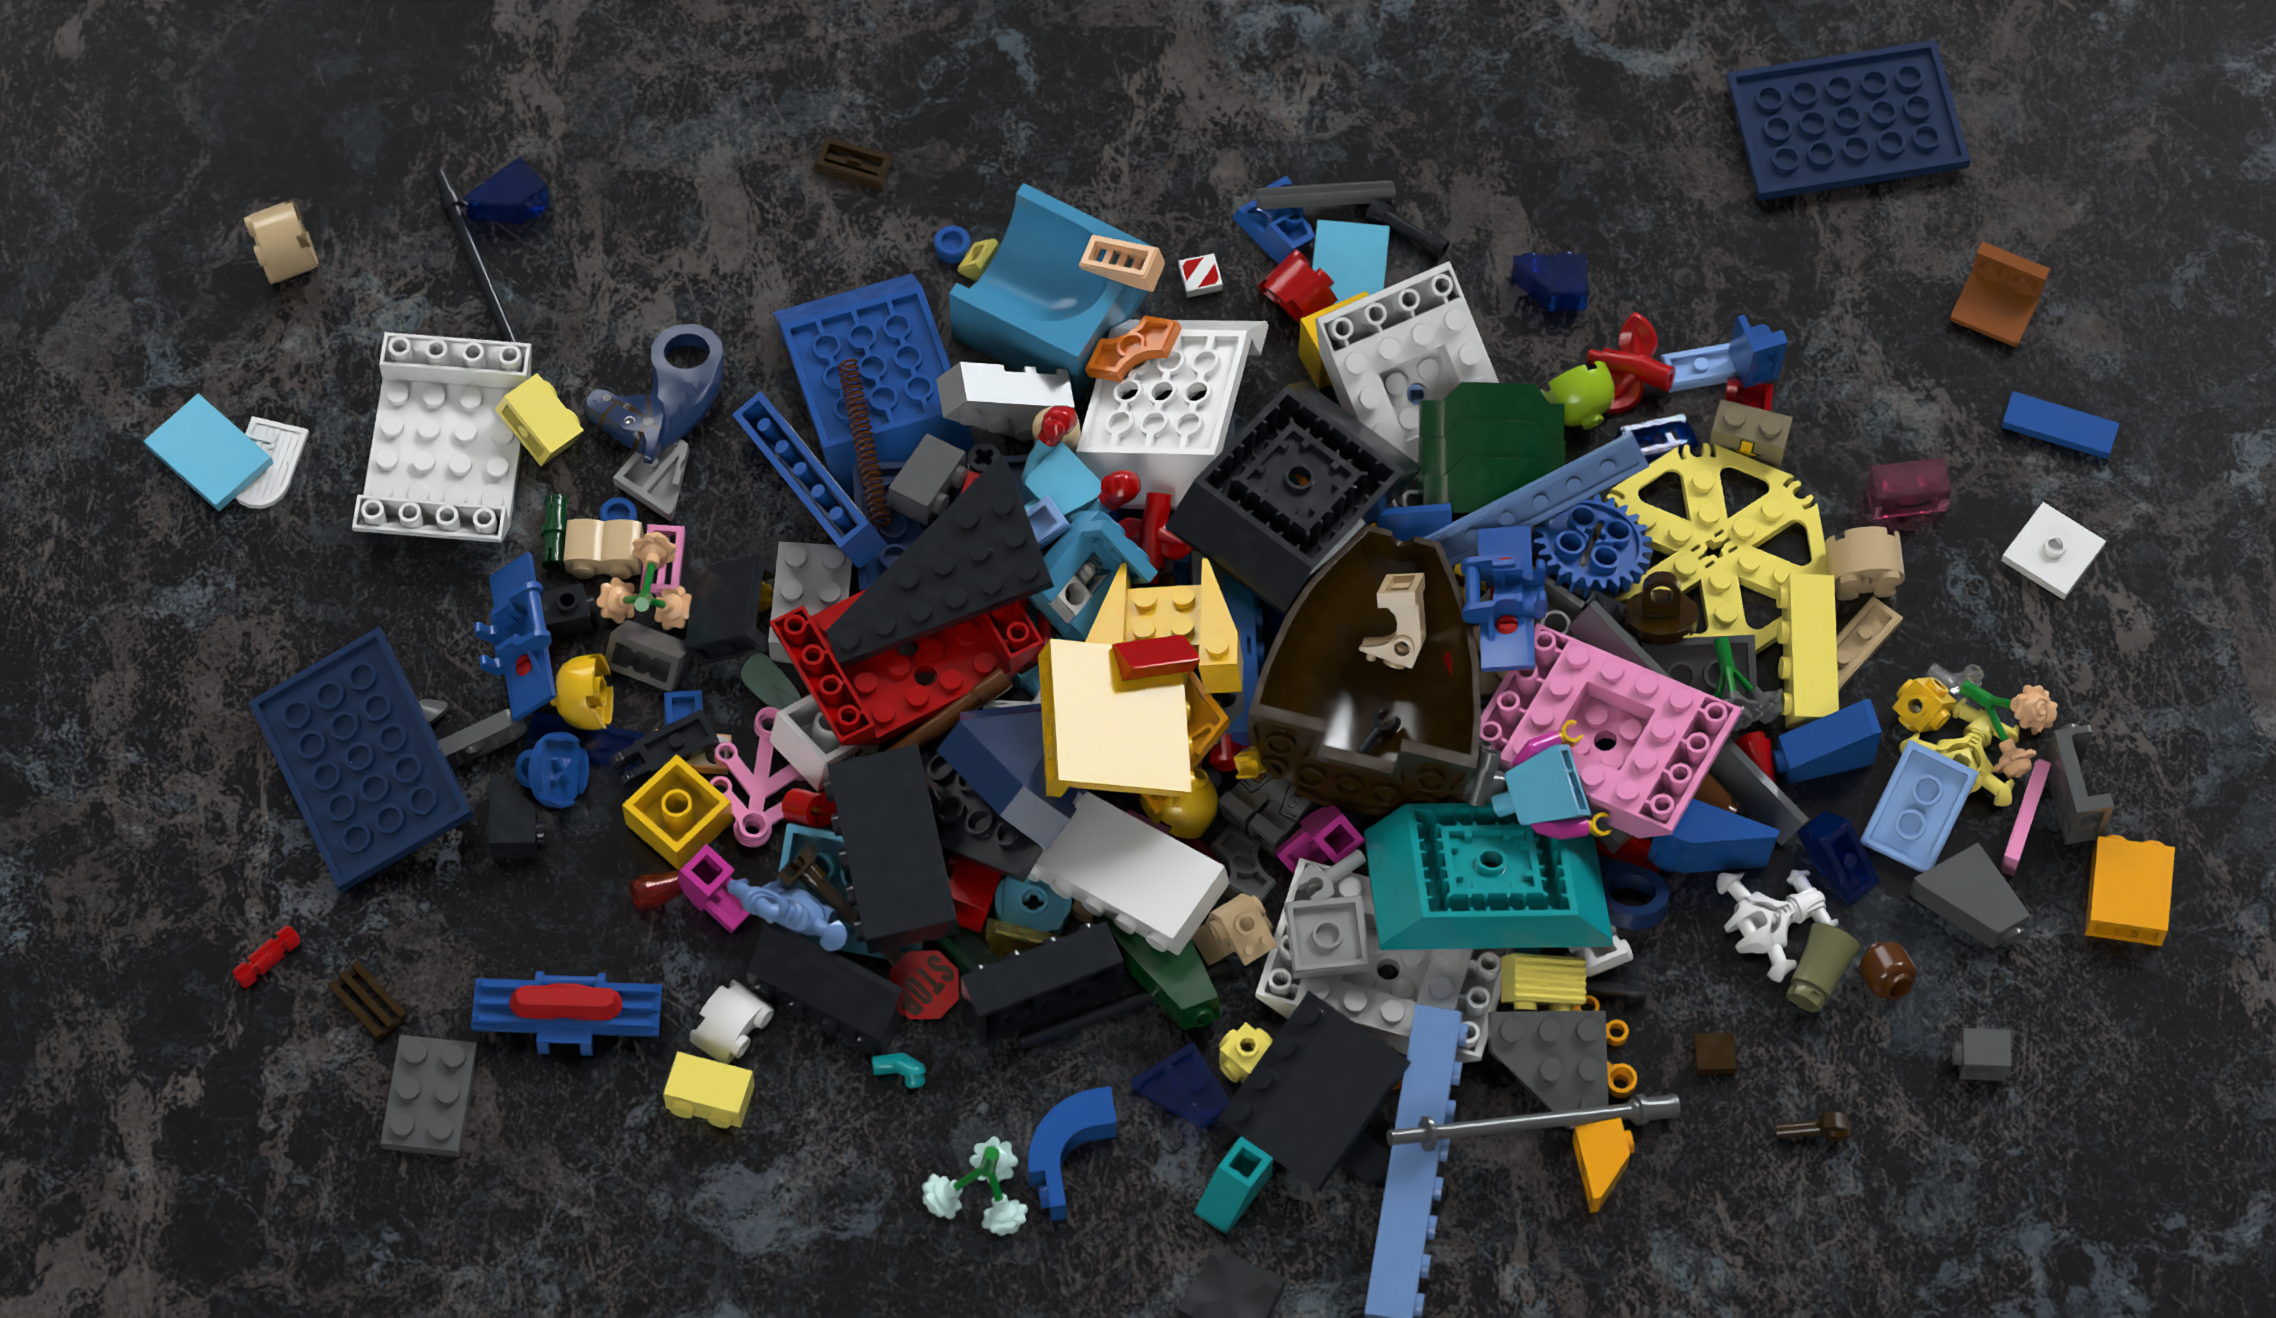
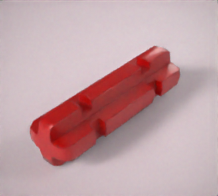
M289 925L284 926L275 934L277 938L267 940L248 957L249 961L247 963L242 962L233 970V977L242 987L247 988L257 980L256 975H263L285 956L284 951H291L300 943L299 935Z

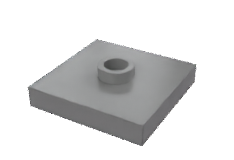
M1362 895L1284 902L1293 979L1371 972Z

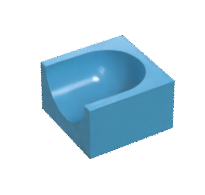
M1023 183L1016 193L1015 206L1006 234L986 271L972 287L967 288L956 283L949 293L951 337L1020 372H1023L1025 366L1036 367V371L1039 374H1055L1057 368L1068 369L1073 398L1079 400L1093 377L1088 376L1085 368L1099 339L1108 338L1111 328L1131 320L1149 291L1080 269L1079 263L1092 235L1147 246L1151 245ZM1101 250L1097 259L1098 262H1102L1107 250ZM1116 254L1112 263L1113 265H1116L1117 260L1120 256L1119 254ZM1130 259L1129 264L1127 266L1128 268H1131L1134 261L1133 259Z

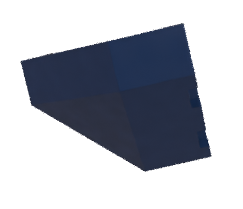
M1041 703L960 712L959 722L936 750L999 816L1046 850L1073 817L1077 810L1075 808L1076 803L1089 790L1069 787L1062 797L1046 796Z

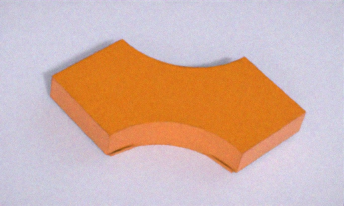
M1145 315L1138 325L1128 333L1116 338H1100L1085 371L1089 377L1121 383L1125 375L1136 365L1154 358H1168L1182 328L1178 321Z

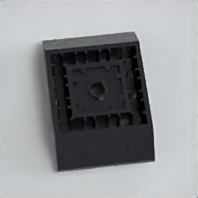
M1307 382L1288 384L1192 482L1165 528L1285 616L1308 582L1327 561L1364 526L1371 525L1421 472L1422 466ZM1300 474L1305 476L1309 483L1298 486L1293 484L1289 477Z

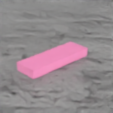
M2041 759L2035 762L2000 867L2002 873L2011 876L2015 874L2051 762Z

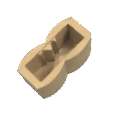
M595 519L568 520L563 560L566 573L581 579H589L594 575L603 573L610 575L612 578L617 577L620 580L640 575L642 561L640 558L632 555V550L634 548V539L644 536L642 522L625 519L608 521Z

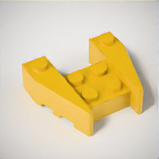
M1202 558L1201 585L1132 589L1127 563H1121L1085 642L1113 645L1115 643L1183 634L1200 657L1198 666L1204 694L1243 692V657L1238 632L1208 558Z

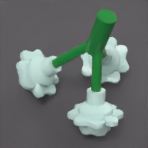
M995 1136L991 1137L986 1143H977L975 1145L976 1155L970 1158V1163L975 1167V1170L960 1180H952L951 1182L945 1176L939 1178L937 1175L932 1174L929 1177V1181L923 1184L922 1188L925 1192L923 1202L927 1205L929 1211L938 1217L945 1215L948 1219H952L955 1216V1212L962 1208V1204L958 1200L963 1191L962 1188L976 1178L981 1181L987 1178L994 1197L992 1198L993 1207L984 1211L983 1228H990L992 1233L1004 1236L1017 1232L1020 1225L1026 1221L1027 1205L1020 1204L1019 1200L1008 1201L1007 1196L1002 1194L998 1183L1002 1179H1010L1014 1173L1011 1167L1017 1165L1018 1159L1012 1153L1011 1143L1005 1141L1000 1144V1140Z

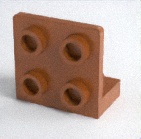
M1982 241L1976 253L1972 272L1953 309L1950 320L2017 347L2044 292L2050 268Z

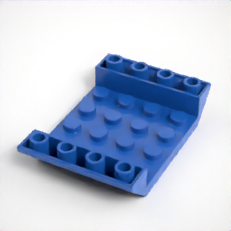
M912 273L772 312L782 345L787 347L824 455L825 468L848 496L854 495L852 464H858V457L855 455L854 437L851 436L852 430L850 429L851 424L848 422L847 404L844 403V391L841 388V378L837 370L838 365L846 359L854 358L858 360L856 365L860 369L857 372L861 373L859 379L862 380V383L860 385L864 387L862 392L865 393V396L863 398L867 400L864 405L868 406L866 412L869 413V416L867 418L871 420L869 425L872 426V429L870 431L874 433L871 438L875 439L873 445L876 446L874 451L878 453L875 457L879 459L878 463L908 461L926 434H930L965 451L967 458L969 450L975 446L970 425H963L960 422L943 418L937 378L950 370L951 366L922 285Z

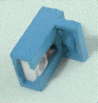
M1099 510L1080 512L1071 523V528L1062 534L1045 555L1044 560L1054 587L1027 597L1058 632L1069 641L1087 639L1121 563H1127L1131 584L1149 583L1158 572L1149 562L1150 558L1147 553L1140 549L1133 541L1126 538V532L1122 526L1109 515ZM1066 588H1068L1070 592L1069 602L1067 601L1065 596Z

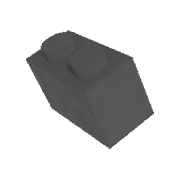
M926 434L889 486L890 509L929 527L936 515L940 516L946 510L950 500L949 496L954 489H960L965 483L969 472L968 468H966V452L930 434Z

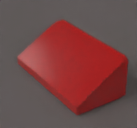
M1183 634L1115 643L1112 645L1122 681L1191 672L1200 662L1198 653Z

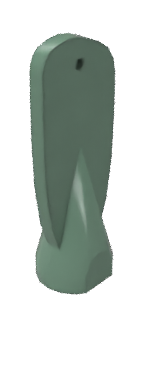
M756 653L746 661L741 671L742 681L765 705L782 710L801 700L798 691L791 681L764 653Z

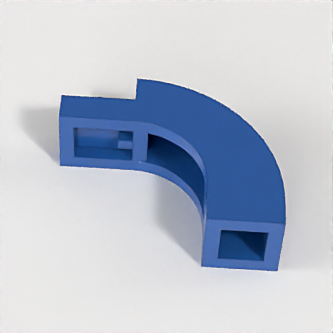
M1111 1086L1086 1090L1066 1098L1047 1113L1033 1135L1028 1156L1029 1187L1038 1186L1041 1209L1049 1208L1051 1221L1066 1219V1201L1061 1167L1067 1155L1074 1148L1085 1142L1117 1137V1121Z

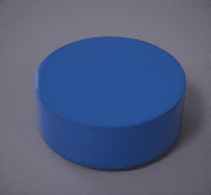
M946 226L940 229L934 238V250L937 257L947 263L961 262L971 248L969 234L959 226Z
M612 498L602 505L600 520L625 519L638 521L635 505L626 498Z

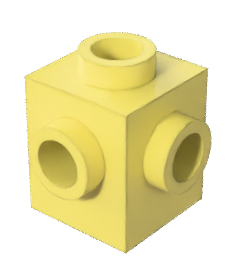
M1247 1023L1238 1031L1232 1029L1219 1044L1221 1071L1231 1081L1235 1083L1240 1081L1243 1084L1272 1043V1038L1262 1029L1257 1028L1255 1030Z

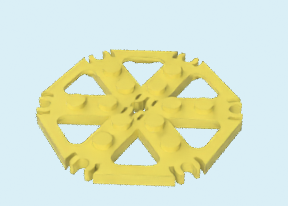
M1708 443L1703 444L1702 456L1700 457L1693 456L1690 453L1689 445H1684L1680 458L1677 446L1649 464L1648 468L1612 488L1610 494L1606 497L1605 503L1611 497L1615 498L1614 507L1620 508L1625 504L1628 505L1626 515L1638 514L1637 525H1647L1648 528L1645 536L1652 537L1650 548L1670 556L1648 570L1646 575L1643 574L1639 584L1632 583L1629 592L1620 588L1614 600L1625 604L1633 595L1642 592L1644 580L1648 575L1658 571L1670 572L1679 579L1681 594L1685 595L1697 586H1699L1706 631L1701 634L1694 633L1691 636L1689 633L1683 636V638L1755 635L1757 655L1778 641L1777 629L1779 621H1782V616L1762 629L1749 627L1745 620L1739 585L1776 599L1777 588L1783 584L1789 573L1828 575L1825 542L1818 504L1816 503L1813 507L1809 508L1814 498L1811 494L1804 499H1798L1794 496L1800 490L1802 483L1799 480L1793 481L1794 476L1717 444H1714L1712 448L1714 457H1710L1711 448ZM1734 468L1759 478L1768 484L1769 491L1767 494L1730 518H1727L1720 472L1723 469ZM1667 472L1679 474L1687 520L1643 502L1638 496L1639 490ZM1795 522H1798L1805 527L1807 532L1811 562L1805 566H1799L1757 549V547ZM1598 524L1596 527L1598 538L1604 526L1603 524ZM1708 546L1712 550L1717 548L1720 549L1721 547H1723L1720 551L1719 558H1717L1714 554L1710 555L1709 557H1704L1706 555ZM1659 586V587L1654 588V589L1671 590V589H1669L1668 587H1664V586ZM1606 590V591H1607V596L1610 597V598H1614V597L1609 593V591Z

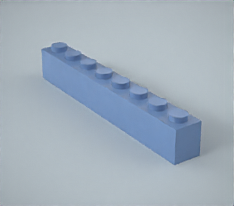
M1415 1004L1406 1057L1411 1064L1403 1076L1395 1129L1418 1127V1123L1423 1116L1432 1117L1435 1125L1453 1123L1456 1101L1449 1100L1451 1085L1459 1086L1462 1062L1455 1061L1457 1047H1465L1469 1024L1462 1023V1011ZM1450 1139L1437 1140L1434 1151L1427 1152L1423 1150L1421 1143L1392 1146L1365 1307V1318L1422 1317L1425 1294L1418 1293L1420 1278L1428 1279L1431 1255L1424 1254L1426 1239L1434 1240L1438 1216L1430 1214L1433 1200H1441L1444 1178L1437 1177L1439 1161L1447 1162Z

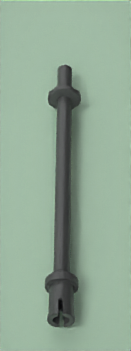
M1643 1094L1632 1095L1627 1104L1435 1125L1432 1117L1423 1116L1418 1123V1127L1388 1130L1387 1142L1390 1146L1421 1143L1423 1150L1427 1152L1434 1151L1437 1140L1588 1124L1621 1118V1120L1630 1119L1636 1126L1646 1125L1649 1120L1678 1118L1680 1102L1676 1094L1646 1097Z

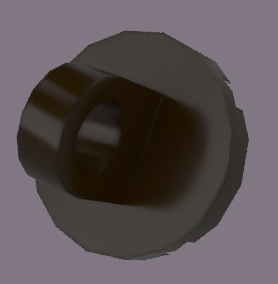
M1658 571L1648 575L1644 580L1642 592L1633 595L1625 603L1627 605V613L1622 620L1625 630L1630 634L1632 631L1638 635V640L1646 644L1672 645L1683 641V636L1689 633L1691 636L1696 632L1699 616L1697 606L1688 596L1681 594L1680 581L1670 572ZM1659 586H1664V587H1668V588L1671 589V590L1654 589V588L1659 587Z

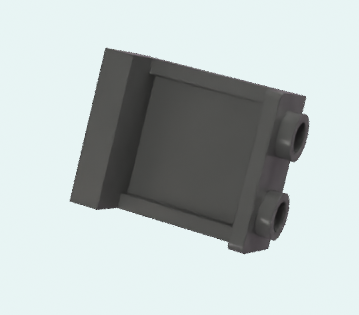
M2072 723L2054 730L2044 761L2051 762L2047 779L2065 845L2097 840L2098 836L2103 837L2114 809L2111 793L2088 796L2079 764L2083 762L2093 734L2091 725L2079 726Z

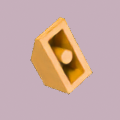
M1621 1118L1579 1125L1574 1128L1572 1143L1590 1213L1599 1211L1627 1169L1630 1154L1634 1153L1631 1131H1624Z

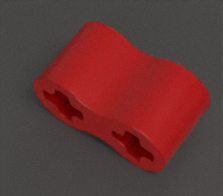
M793 788L787 792L782 801V813L787 820L812 828H822L824 826L833 828L830 814L837 813L835 801H827L825 791L815 793L801 788Z

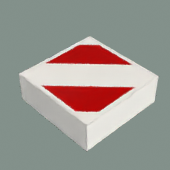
M1214 253L1179 260V270L1187 298L1223 290V283Z

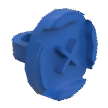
M567 732L545 734L536 743L533 750L523 751L516 760L515 775L518 782L522 786L531 788L534 797L544 806L558 809L570 807L577 802L573 800L576 799L578 794H583L587 786L589 759L586 750L580 748L577 742L580 740L575 735Z

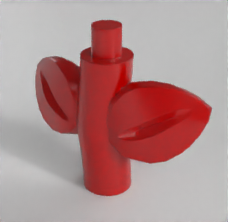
M1637 312L1631 314L1621 327L1618 336L1619 350L1605 347L1602 352L1590 349L1587 354V363L1596 365V361L1605 362L1612 376L1615 390L1612 406L1606 412L1609 414L1627 412L1636 407L1641 401L1644 383L1668 392L1675 379V367L1652 358L1658 345L1657 334L1650 322Z
M1148 492L1146 494L1142 520L1129 517L1117 522L1125 530L1126 538L1133 541L1140 549L1147 553L1150 558L1149 562L1158 571L1149 583L1144 584H1158L1159 571L1165 570V558L1180 560L1193 550V548L1165 528L1172 505L1173 496L1170 494Z

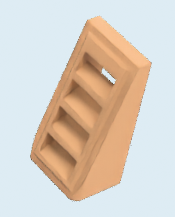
M1092 235L1079 263V267L1082 270L1153 292L1164 268L1165 261L1157 247ZM1101 250H1107L1102 262H1098L1097 259ZM1116 254H1119L1120 256L1117 260L1116 265H1113L1112 263ZM1130 259H1133L1134 261L1131 268H1128L1127 266L1129 264Z

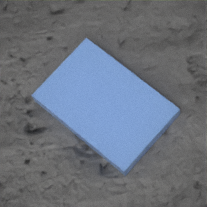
M1909 739L1859 843L1921 873L1933 868L1979 772Z

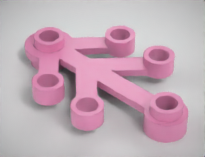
M774 707L761 709L755 718L754 730L760 738L754 775L738 756V750L734 744L722 742L717 745L714 753L716 764L721 767H727L750 796L747 809L732 792V783L728 778L717 776L710 781V784L713 786L722 785L727 789L722 794L731 801L733 817L735 819L733 826L734 836L742 845L747 847H759L765 844L771 836V826L785 818L782 813V801L763 812L765 799L794 780H806L791 764L769 777L774 748L769 742L772 731L763 729L762 725L766 723L774 725L776 713L780 711ZM723 750H728L733 757L724 759L719 753ZM755 826L759 832L757 834H750L745 828Z

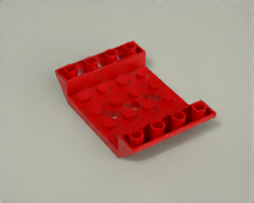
M867 589L812 616L809 615L804 605L770 621V626L840 745H878L931 719L999 668L1005 672L1010 680L1044 646L1043 639L1019 601L913 641L912 643L918 646L917 652L913 655H902L898 652L897 647L841 669L836 661L826 630ZM923 672H930L936 676L935 682L926 686L917 683L915 678Z

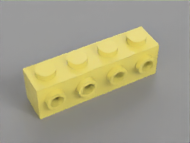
M1789 573L1783 584L1777 588L1776 605L1777 608H1782V621H1779L1777 640L1779 644H1783V657H1780L1778 675L1780 679H1784V692L1780 699L1783 704V711L1780 714L1785 715L1786 728L1796 729L1839 711L1834 575Z

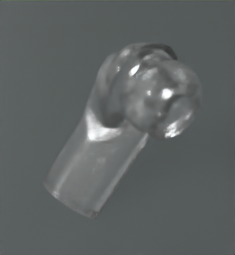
M1934 663L1928 670L1925 678L1933 677L1947 687L1949 694L1959 695L1961 694L1959 693L1960 687L1965 680H1969L1980 687L1984 673L1979 666L1970 664L1963 672L1952 674Z

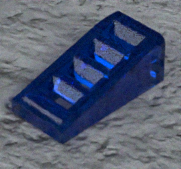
M1684 414L1620 427L1614 438L1615 440L1632 431L1648 465L1677 446L1678 453L1680 454L1683 452L1684 445H1689L1691 450L1699 444ZM1671 429H1675L1680 440H1675ZM1658 434H1661L1665 443L1661 442ZM1644 439H1647L1650 446L1646 445Z

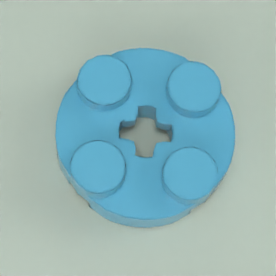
M1007 877L1005 880L1003 878L998 884L995 893V912L1002 924V929L1010 936L1027 941H1039L1060 935L1063 926L1070 918L1072 897L1070 899L1060 897L1051 889L1049 884L1040 879L1038 882H1034L1027 878L1023 883ZM1031 895L1038 896V902L1044 904L1038 907L1037 910H1029L1022 903L1029 901Z

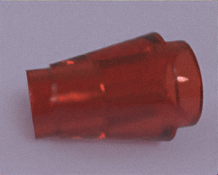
M680 870L637 875V880L630 881L629 890L638 911L646 909L650 912L682 895L684 892L677 880Z

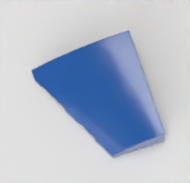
M1285 176L1267 187L1292 186V182ZM1254 199L1238 208L1232 217L1278 265L1294 249L1302 253L1315 238L1310 224L1304 219L1302 207L1258 209Z

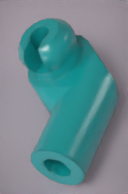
M905 1053L872 1056L874 1076L899 1073L905 1077V1085L908 1088H918L925 1084L924 1073H926V1068L923 1063Z

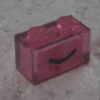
M1945 457L1871 466L1866 485L1873 519L1946 511L1952 491Z

